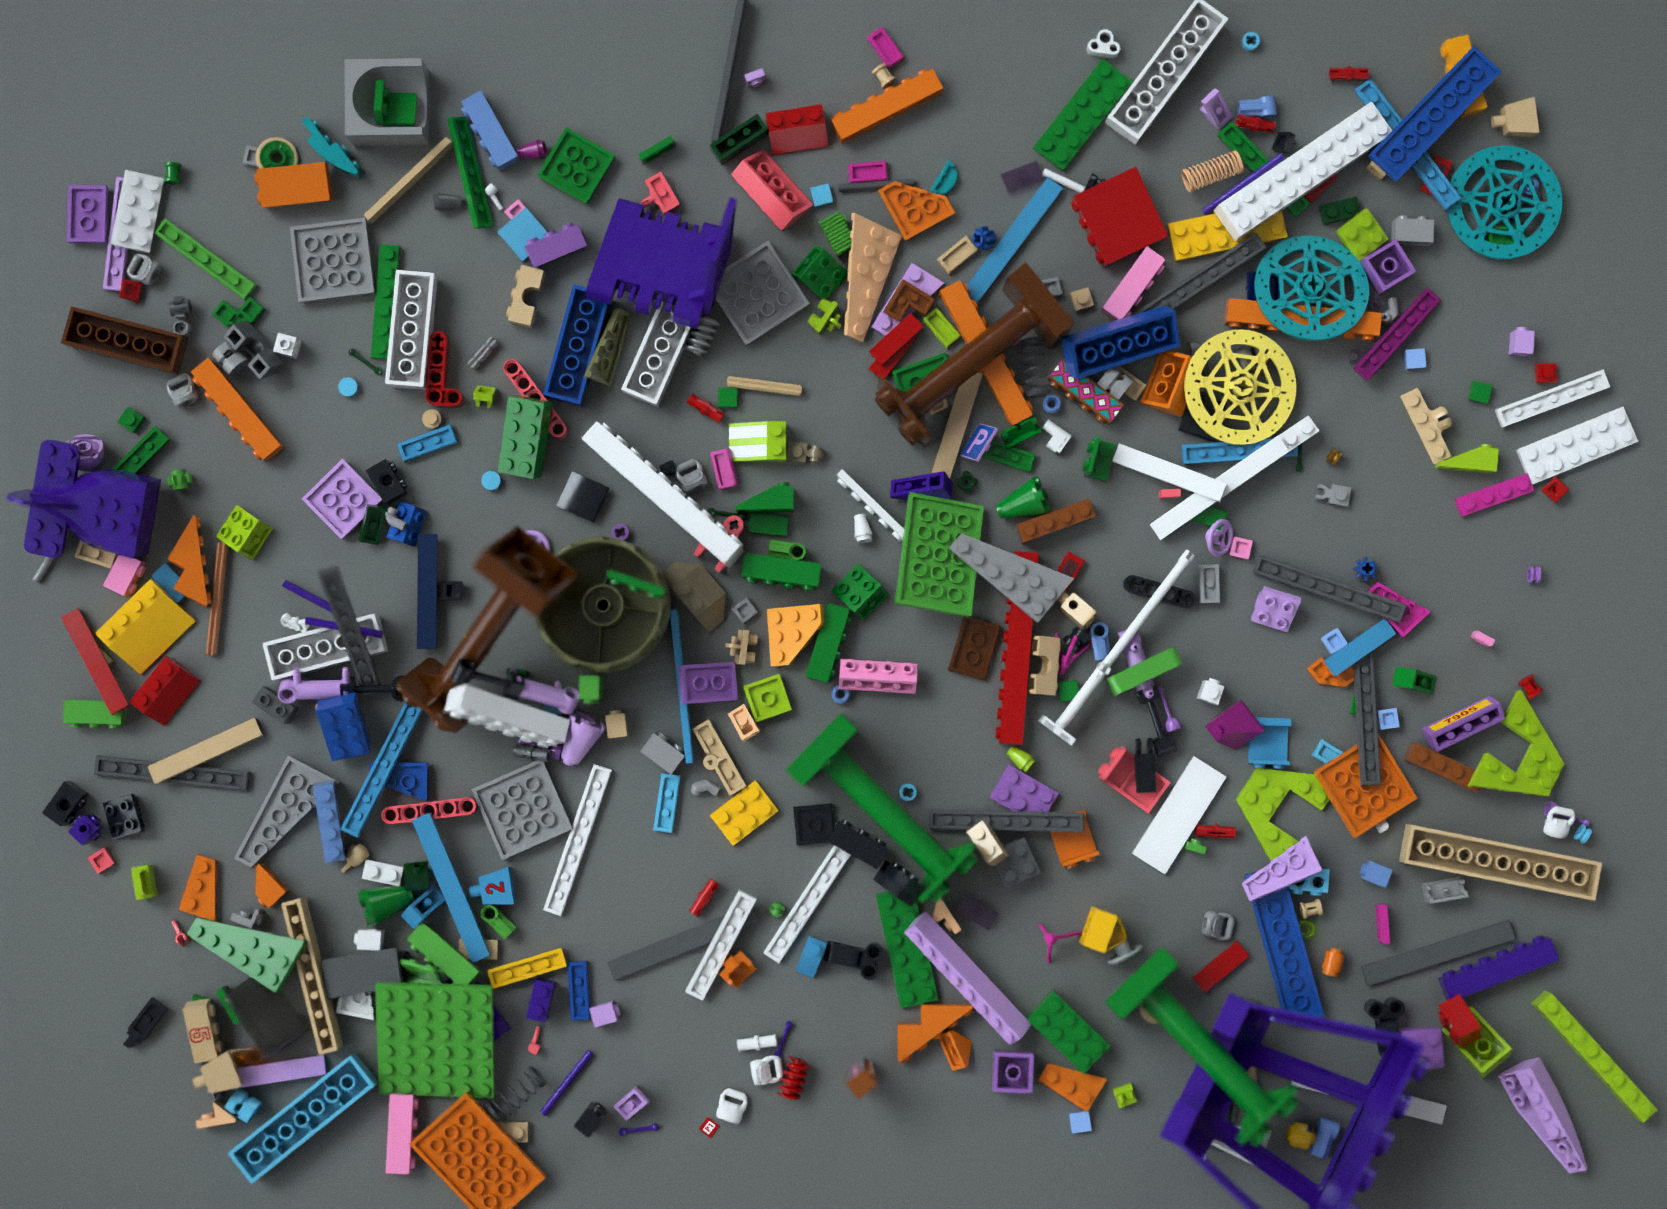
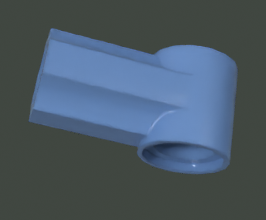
M1264 96L1255 100H1241L1238 102V114L1249 117L1258 116L1261 119L1275 118L1277 116L1275 96Z
M1094 622L1089 627L1094 660H1103L1110 652L1108 627L1102 622ZM1097 625L1103 628L1100 636H1096L1094 633V628Z
M1319 1117L1315 1127L1316 1141L1310 1151L1312 1155L1327 1159L1332 1142L1339 1133L1340 1123Z

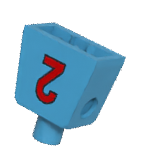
M511 866L479 877V885L469 886L470 897L481 896L483 904L517 903Z

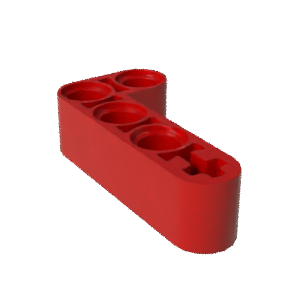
M435 331L430 335L425 396L427 402L433 407L460 408L465 401L463 394L456 389L447 388L450 341L442 331ZM441 337L444 341H441L439 346L436 340H439ZM441 355L443 357L442 362L435 364L434 358ZM440 374V382L433 383L434 375ZM439 393L440 399L437 402H432V395ZM458 394V402L451 403V396Z

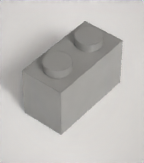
M1405 215L1398 216V218L1392 221L1391 242L1396 239L1400 245L1430 246L1434 243V220H1428L1426 216H1420L1417 219H1409V216Z
M661 732L659 734L653 733L640 752L668 773L673 774L685 758L683 754L684 749L677 744L672 746L667 742L669 738Z

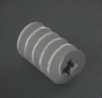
M702 315L698 329L693 328L695 331L690 332L692 338L687 339L689 345H685L683 347L684 350L703 358L701 353H708L704 347L711 346L707 340L714 339L710 333L717 332L713 326H719L720 324L712 318Z

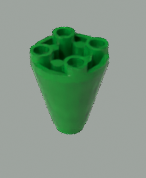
M1038 476L1031 478L999 501V504H996L999 517L1001 519L1044 515L1052 512L1049 502H1046L1049 499L1045 488L1041 489L1042 483Z
M404 886L363 889L358 893L361 908H366L364 917L367 926L379 924L409 905V902L414 901L411 890L406 891Z

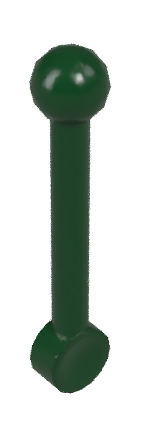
M351 348L349 350V355L355 356L374 370L376 375L382 374L381 368H376L357 354L355 349Z
M1302 444L1298 446V461L1295 466L1297 472L1303 470L1301 465Z
M714 508L708 509V513L711 516H713L714 514H718L725 516L735 515L740 517L742 520H745L747 518V514L744 512L738 514L717 511Z

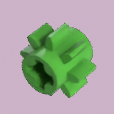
M185 469L171 471V476L167 477L168 486L173 487L174 491L187 490L188 484L192 483L191 474H186Z

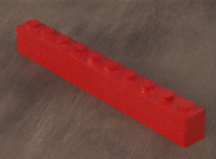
M1014 552L1015 555L1038 564V553ZM1007 598L1006 604L1010 606L1009 612L1005 613V624H1008V630L1004 631L1003 635L1006 651L1002 650L1001 659L1002 662H1005L1004 670L1001 669L1000 681H1003V689H999L998 700L1002 701L1001 708L997 709V719H1000V725L996 727L995 738L998 739V743L1022 745L1033 619Z

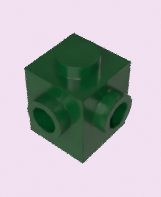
M428 861L404 864L406 891L430 888V880H433L432 868L429 869Z

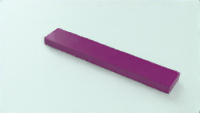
M1427 287L1358 362L1353 370L1366 382L1369 381L1436 307L1441 299Z

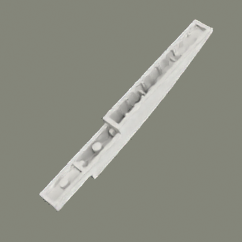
M1309 415L1218 476L1216 480L1227 483L1222 498L1318 433L1319 429ZM1194 493L1152 522L1150 526L1158 538L1162 540L1217 501Z

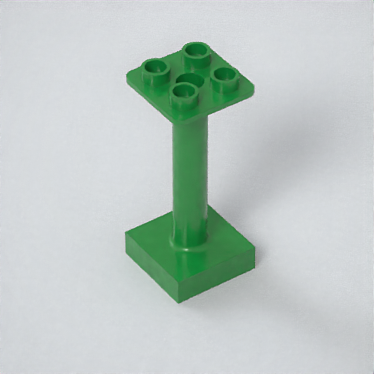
M840 713L786 771L802 787L817 771L822 770L925 870L922 883L924 888L917 897L918 900L923 902L929 898L934 904L937 903L951 888L945 879L955 869L961 875H964L976 863L978 858L972 851L977 845L968 840L962 846L945 850L843 750V744L858 729Z
M1161 947L1105 1003L1121 1020L1137 1005L1143 1006L1245 1112L1240 1131L1234 1138L1240 1144L1248 1140L1253 1146H1256L1270 1133L1271 1129L1265 1122L1275 1112L1282 1118H1285L1300 1103L1294 1096L1299 1088L1293 1083H1288L1284 1088L1266 1092L1163 986L1162 981L1179 964Z

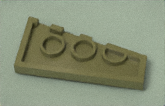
M614 308L584 377L611 387L631 316L630 313Z

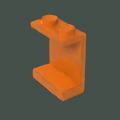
M1085 810L1077 811V813H1084V832H1050L1062 867L1066 866L1067 869L1078 866L1077 862L1085 860V863L1096 860L1095 856L1100 855L1089 829Z

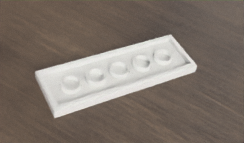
M1193 756L1132 854L1163 874H1166L1226 779V776Z

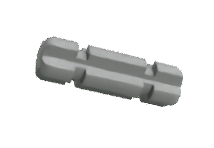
M490 337L486 341L487 344L483 345L474 355V359L471 358L468 362V365L473 370H477L480 363H483L491 354V350L498 346V341L493 337Z

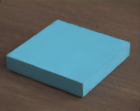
M524 208L497 233L520 260L523 261L528 257L524 247L528 245L527 241L535 237L538 240L546 238L544 234L548 232L531 212Z

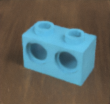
M1321 868L1322 873L1303 880L1299 885L1293 884L1288 886V888L1294 894H1303V891H1310V895L1322 896V892L1328 893L1330 870ZM1319 876L1321 879V884L1318 887H1315L1313 885V879Z

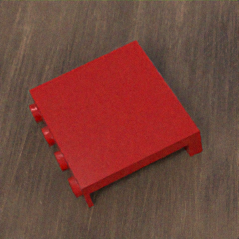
M1137 167L1129 169L1071 198V206L1074 212H1078L1081 218L1079 223L1082 229H1086L1089 235L1087 236L1088 243L1091 247L1094 246L1096 250L1095 258L1098 264H1102L1103 267L1168 237Z

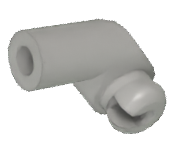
M1397 297L1388 298L1389 309L1381 317V321L1384 324L1392 323L1399 315Z
M389 507L388 511L385 512L388 524L404 531L407 522L397 518L398 509Z
M705 779L695 782L692 785L691 793L698 796L701 792L708 791L716 796L720 787Z

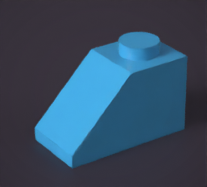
M433 885L409 905L401 914V917L415 929L445 901L443 893Z
M809 935L796 972L814 978L827 941Z

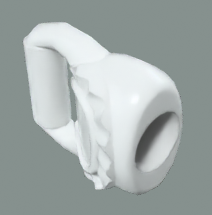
M1559 806L1553 807L1548 812L1543 832L1554 838L1564 839L1567 837L1570 827L1576 819L1574 810ZM1555 813L1564 816H1569L1570 819L1566 820L1553 817V814Z
M770 1055L762 1060L757 1059L750 1063L752 1079L755 1085L777 1083L784 1076L782 1061L778 1056ZM771 1060H774L776 1078L771 1077L772 1074L769 1067Z
M725 1089L720 1095L716 1117L730 1123L739 1124L742 1120L743 1112L748 1105L747 1095L734 1089ZM725 1096L742 1100L743 1103L739 1105L725 1101Z

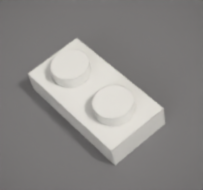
M366 859L362 879L401 886L404 867Z

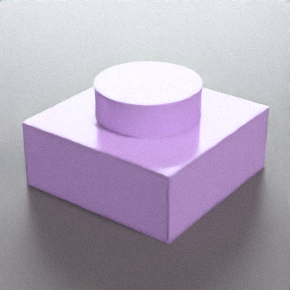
M762 68L745 74V81L748 87H757L765 81V74Z

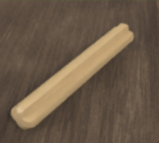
M729 376L727 379L728 387L801 396L802 394L801 385Z

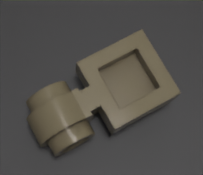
M789 441L786 460L806 463V457H808L810 462L821 463V459L824 456L823 447L811 446V449L807 450L808 443Z

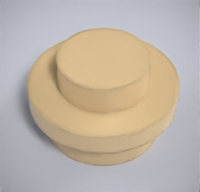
M434 409L427 410L422 416V422L428 428L434 429L441 424L442 417Z

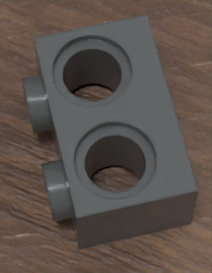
M262 686L251 702L282 724H289L299 709L292 703L281 702L278 698V693Z

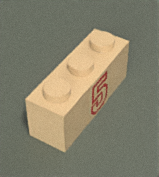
M210 998L187 1002L183 1007V1013L194 1063L211 1061L223 1052V1043L218 1038L219 1025L215 1023L214 1019L215 1007L213 1004L211 1005Z

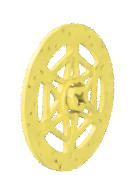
M1250 330L1225 331L1211 337L1194 353L1184 380L1185 399L1196 423L1213 438L1236 445L1256 443L1277 432L1290 416L1296 398L1295 372L1286 353L1269 337ZM1231 345H1249L1259 349V353L1256 356L1233 353ZM1219 351L1222 357L1208 377L1202 376L1201 373L1206 362L1215 352ZM1236 358L1248 359L1251 362L1242 369ZM1269 358L1273 361L1281 379L1280 387L1274 385L1265 364ZM1229 359L1236 368V371L1232 373L1230 371ZM1257 363L1256 371L1252 375L1248 370ZM1222 364H1224L1227 376L1214 377ZM1261 369L1265 374L1268 384L1257 381ZM1239 374L1244 375V377L1230 381L1232 378L1239 376ZM1224 381V388L1212 385V382ZM1240 384L1241 387L1246 389L1241 390V388H1238V386L1235 385ZM1257 386L1268 389L1269 392L1257 393ZM1200 388L1207 389L1215 408L1213 416L1208 414L1202 403ZM1213 390L1224 393L1220 405L1216 401ZM1250 394L1249 397L1247 396L1245 398H1242L1241 400L1237 399V397H1243ZM1266 397L1262 406L1257 410L1254 398ZM1273 397L1279 398V404L1272 416L1262 423L1259 418L1261 413ZM1227 399L1233 402L1227 410L1223 411ZM1247 402L1251 404L1252 415L1244 405ZM1239 405L1245 416L1231 415L1230 412ZM1225 418L1248 421L1250 429H1230L1223 426L1222 422Z

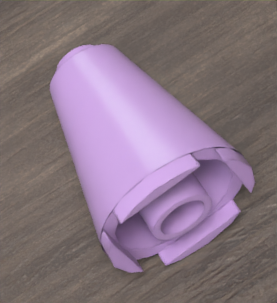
M576 711L575 714L574 712L570 714L568 718L570 722L561 753L563 763L568 766L578 765L605 731V724L601 721L598 724L595 722V717L584 712Z

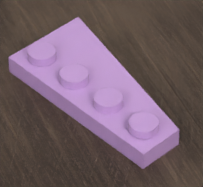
M913 263L902 278L929 296H932L944 285V282ZM891 297L871 327L883 336H886L900 323L883 313ZM908 307L901 321L910 313L913 314L915 310Z
M1305 836L1278 858L1276 857L1266 867L1245 880L1242 886L1249 901L1252 902L1322 873V869Z

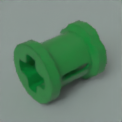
M165 162L166 178H164V183L181 184L179 175L182 164Z

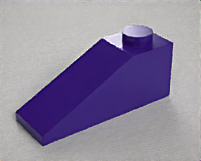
M944 471L891 480L890 497L891 499L908 500L909 493L913 492L950 500L952 499L953 482Z

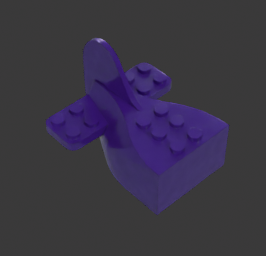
M52 439L44 440L40 445L33 489L7 494L8 501L30 506L24 540L25 550L32 554L50 558L60 557L64 553L69 529L85 544L100 550L133 559L149 554L162 479L120 470H101L77 476L81 455L80 448L71 443Z

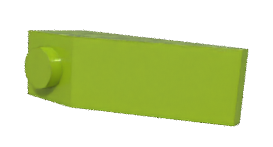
M1481 444V447L1435 464V468L1492 474L1497 472L1499 449L1493 448V445Z

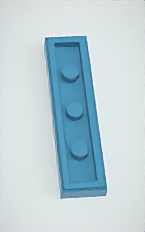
M1384 618L1324 660V663L1335 677L1396 633L1386 618Z

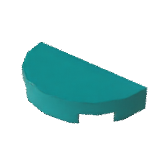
M949 159L929 192L945 195L955 187L957 171Z

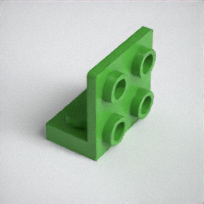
M413 959L408 961L401 960L400 964L409 974L405 983L446 984L434 966L429 964L423 966Z

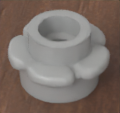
M179 320L174 323L173 331L188 337L192 331V326L187 320Z

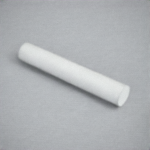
M1046 168L1042 173L1043 176L1049 177L1051 180L1079 193L1085 189L1084 186Z

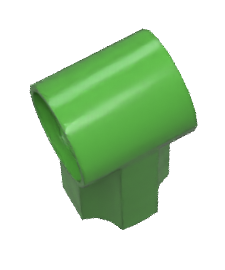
M771 539L768 556L803 561L807 556V550L800 543ZM798 547L802 548L803 554L800 557H794L793 550Z
M487 904L481 910V918L491 925L504 939L517 928L499 910L497 905ZM487 908L494 909L495 916L492 918L487 917L485 910Z

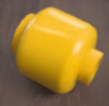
M1294 1122L1287 1128L1286 1140L1290 1146L1306 1150L1315 1144L1316 1133H1314L1311 1125Z

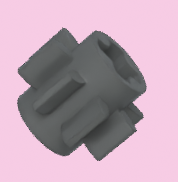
M183 296L174 297V300L169 302L171 316H175L178 320L187 319V316L192 314L190 300H186Z

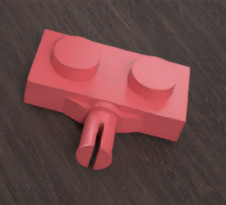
M662 172L645 180L651 196L641 200L644 208L655 202L665 215L667 212L680 206Z

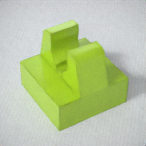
M477 385L473 393V400H475L476 406L480 407L481 401H486L487 408H490L496 395V388Z
M1131 1083L1112 1089L1119 1108L1138 1102Z

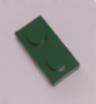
M1357 196L1323 204L1318 207L1323 225L1353 218L1361 212Z
M367 504L358 539L359 542L379 545L385 521V512H387L386 507Z

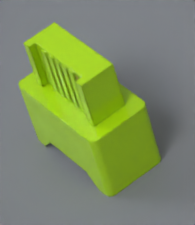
M149 864L131 868L136 899L142 900L158 896L154 865Z

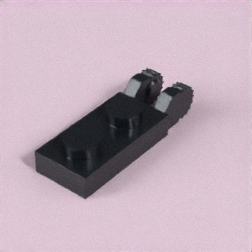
M1140 738L1135 739L1136 793L1156 792L1153 739L1147 738L1146 754H1141L1142 742Z

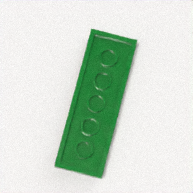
M1102 59L1033 146V150L1063 172L1133 81Z
M889 891L876 894L900 1007L905 1008L937 1001L938 995L930 960L904 933L914 919L920 916L917 901L915 900L911 907L896 898Z

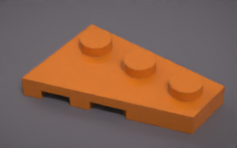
M200 854L196 855L180 903V911L214 922L217 921L216 859Z
M1047 1063L1037 1080L1083 1111L1088 1112L1107 1079Z

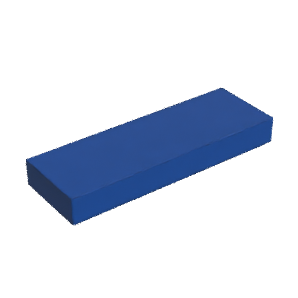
M587 961L567 962L571 1021L591 1019V1014L589 1010Z

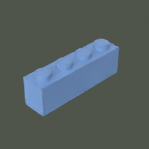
M482 91L462 100L461 102L464 107L461 110L466 119L470 117L473 124L470 126L475 135L479 134L482 140L479 142L483 150H488L491 154V157L488 159L494 168L498 167L502 171L520 161Z
M335 780L315 783L313 788L325 863L345 860L346 851L343 832L340 830L342 826Z

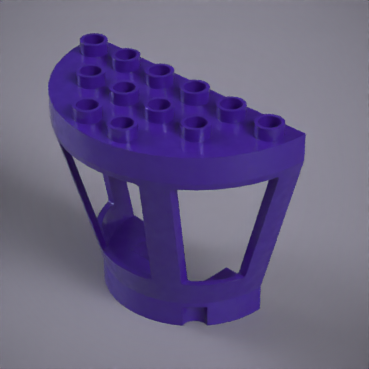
M1229 993L1212 1028L1211 1035L1246 1072L1249 1067L1254 1066L1356 1105V1110L1319 1185L1315 1184L1260 1143L1253 1146L1246 1140L1243 1144H1240L1234 1138L1240 1129L1226 1120L1225 1117L1233 1100L1198 1063L1159 1136L1180 1146L1247 1209L1262 1208L1206 1157L1213 1140L1216 1138L1307 1203L1309 1209H1359L1360 1206L1352 1202L1351 1198L1355 1190L1361 1193L1367 1191L1375 1177L1377 1169L1368 1163L1372 1154L1378 1158L1385 1154L1393 1139L1395 1132L1385 1127L1390 1117L1397 1120L1400 1117L1402 1118L1411 1101L1412 1096L1403 1092L1409 1077L1419 1082L1425 1072L1429 1060L1420 1056L1424 1046L1400 1034L1256 1005ZM1271 1021L1384 1044L1388 1045L1369 1084H1363L1263 1046L1261 1042Z

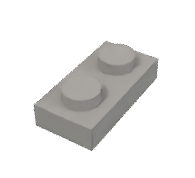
M1219 564L1198 565L1200 603H1220Z

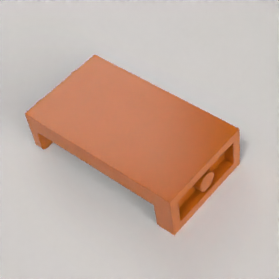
M328 162L256 169L257 173L254 174L255 183L259 186L257 200L262 208L334 201Z

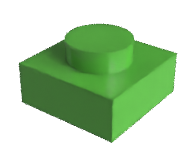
M1191 839V842L1186 841L1184 844L1185 849L1205 854L1207 849L1206 846H1202V841Z

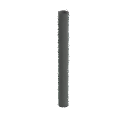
M914 178L838 184V190L842 192L881 189L894 181L914 186Z

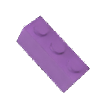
M573 223L562 226L563 230L558 233L555 230L545 233L546 238L538 240L537 237L528 240V245L524 247L533 268L587 246L578 224L575 226Z

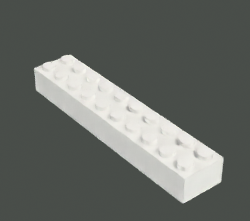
M1370 102L1220 203L1213 211L1236 242L1378 146L1391 133L1392 129L1373 102Z
M596 421L581 439L730 569L745 552L742 549L743 544L733 534L728 536L729 532L719 522L713 523L714 519L704 509L700 511V506L692 498L688 497L686 499V494L677 485L674 484L672 487V482L662 472L657 474L658 470L648 460L643 462L644 458L633 447L629 450V445L619 435L614 437L615 433L605 423L601 425Z

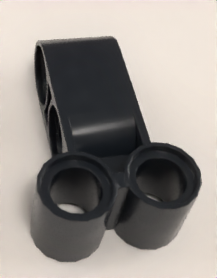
M828 941L824 961L861 969V975L864 979L873 980L878 974V966L874 961L881 958L883 949L876 942L869 943L866 949ZM877 947L879 955L875 957L870 956L868 953L869 948ZM866 966H873L875 973L868 976L865 974L864 968Z
M1395 997L1387 998L1384 1004L1376 999L1368 1000L1364 1005V1010L1369 1016L1374 1018L1375 1029L1399 1034L1397 1017L1404 1013V1003ZM1397 1002V1010L1391 1011V1004ZM1378 1004V1012L1372 1014V1006ZM1377 1043L1379 1055L1383 1056L1388 1045Z

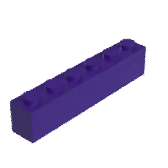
M1543 935L1532 938L1530 943H1518L1514 945L1515 948L1512 950L1503 949L1496 952L1497 955L1491 958L1485 956L1478 959L1479 962L1473 965L1467 963L1460 966V970L1455 972L1449 970L1442 973L1443 976L1439 977L1438 980L1446 1000L1458 994L1463 998L1558 961L1559 958L1551 938L1544 937Z

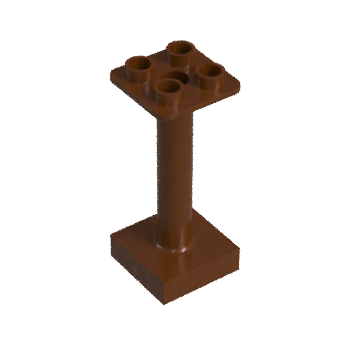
M1026 262L1007 276L1002 290L1015 307L920 382L905 392L892 387L883 376L879 378L878 391L875 393L876 398L874 400L886 416L889 417L896 412L902 419L898 430L910 446L913 447L918 442L924 447L929 445L931 436L926 430L924 414L1033 329L1039 337H1042V341L1049 350L1061 341V337L1069 334L1075 322Z
M516 526L484 549L472 568L495 585L497 589L445 666L433 658H427L403 676L396 684L397 689L402 693L403 700L413 707H420L432 717L434 725L442 731L457 733L468 724L467 719H455L450 717L449 713L444 712L450 689L462 686L456 684L451 679V673L460 658L472 660L476 664L477 670L520 606L536 618L568 592L579 576L576 571L519 526Z

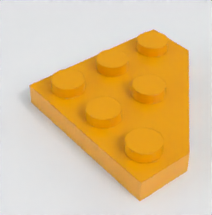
M823 604L767 609L771 666L793 664L801 650H804L812 640V636L823 626Z

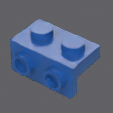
M399 501L396 508L398 509L396 516L407 522V526L404 531H401L390 525L386 537L415 546L427 511Z

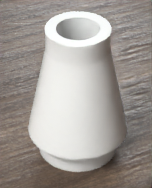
M865 514L855 515L854 539H857V543L872 541L873 533Z

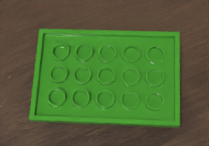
M913 492L909 493L895 597L896 605L971 617L976 571L948 548L961 533L980 540L984 506Z

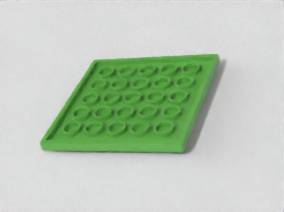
M377 982L375 984L379 1094L402 1093L415 1094V1096L461 1097L468 1091L473 1098L495 1097L493 985Z

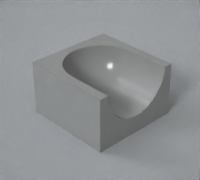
M422 58L345 59V136L354 147L430 146L429 70ZM376 80H384L385 88L389 89V93L417 94L415 126L376 125L374 115Z

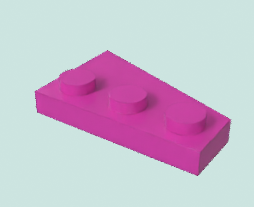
M1376 582L1368 590V592L1407 605L1401 623L1386 618L1401 638L1408 634L1431 612L1379 582Z

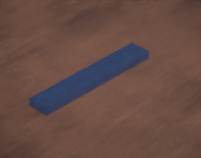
M418 534L417 649H437L438 534Z

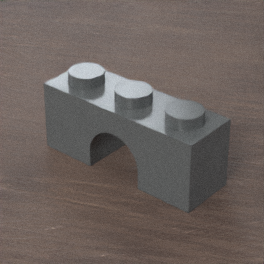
M248 320L233 324L223 336L235 351L241 349L251 355L252 361L248 364V367L259 380L273 376L284 364Z

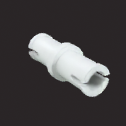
M776 1034L761 1037L754 1035V1038L737 1039L738 1051L753 1049L760 1051V1048L777 1047Z

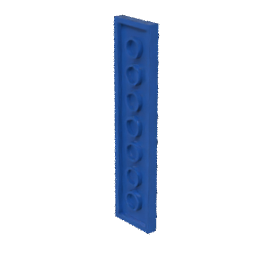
M1473 46L1368 157L1396 183L1502 71Z
M1256 872L1244 875L1245 880H1247ZM1286 887L1252 901L1281 1009L1314 1017L1324 1016L1289 888Z

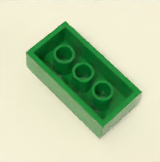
M521 395L508 396L498 472L529 479L542 477L553 402Z
M744 553L741 576L747 583L757 584L758 580L764 581V585L776 586V583L783 584L784 588L795 589V586H801L804 591L814 592V588L818 589L821 564Z
M1053 989L1026 1016L1027 1020L1083 1074L1110 1047Z

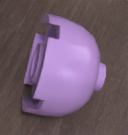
M89 434L75 436L74 440L70 443L77 445L81 450L78 470L89 471L97 468L104 458L102 440L100 439L99 441L96 436Z

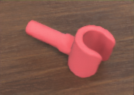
M173 920L171 923L177 934L175 941L177 944L185 947L183 944L184 939L191 943V938L183 934L176 920Z
M536 1026L534 1037L528 1047L529 1052L537 1055L541 1048L540 1045L536 1044L541 1029Z

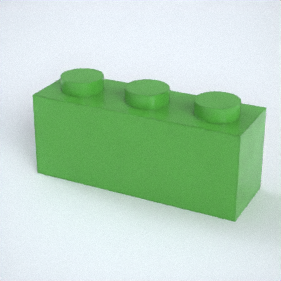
M580 675L579 699H583L584 703L599 704V700H604L605 677Z
M64 700L63 723H70V727H82V723L89 724L90 728H101V724H108V728H120V725H127L128 708L112 716L104 701Z

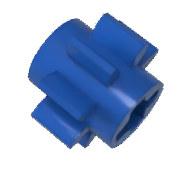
M983 226L975 229L972 240L975 247L980 246L981 251L988 250V248H993L996 235L994 230H989L988 226Z
M1364 557L1363 562L1357 560L1358 566L1353 568V570L1357 571L1356 578L1363 577V581H1367L1368 576L1375 578L1373 573L1379 570V568L1374 566L1376 561L1370 562L1368 557ZM1366 566V568H1369V571L1362 570V567Z

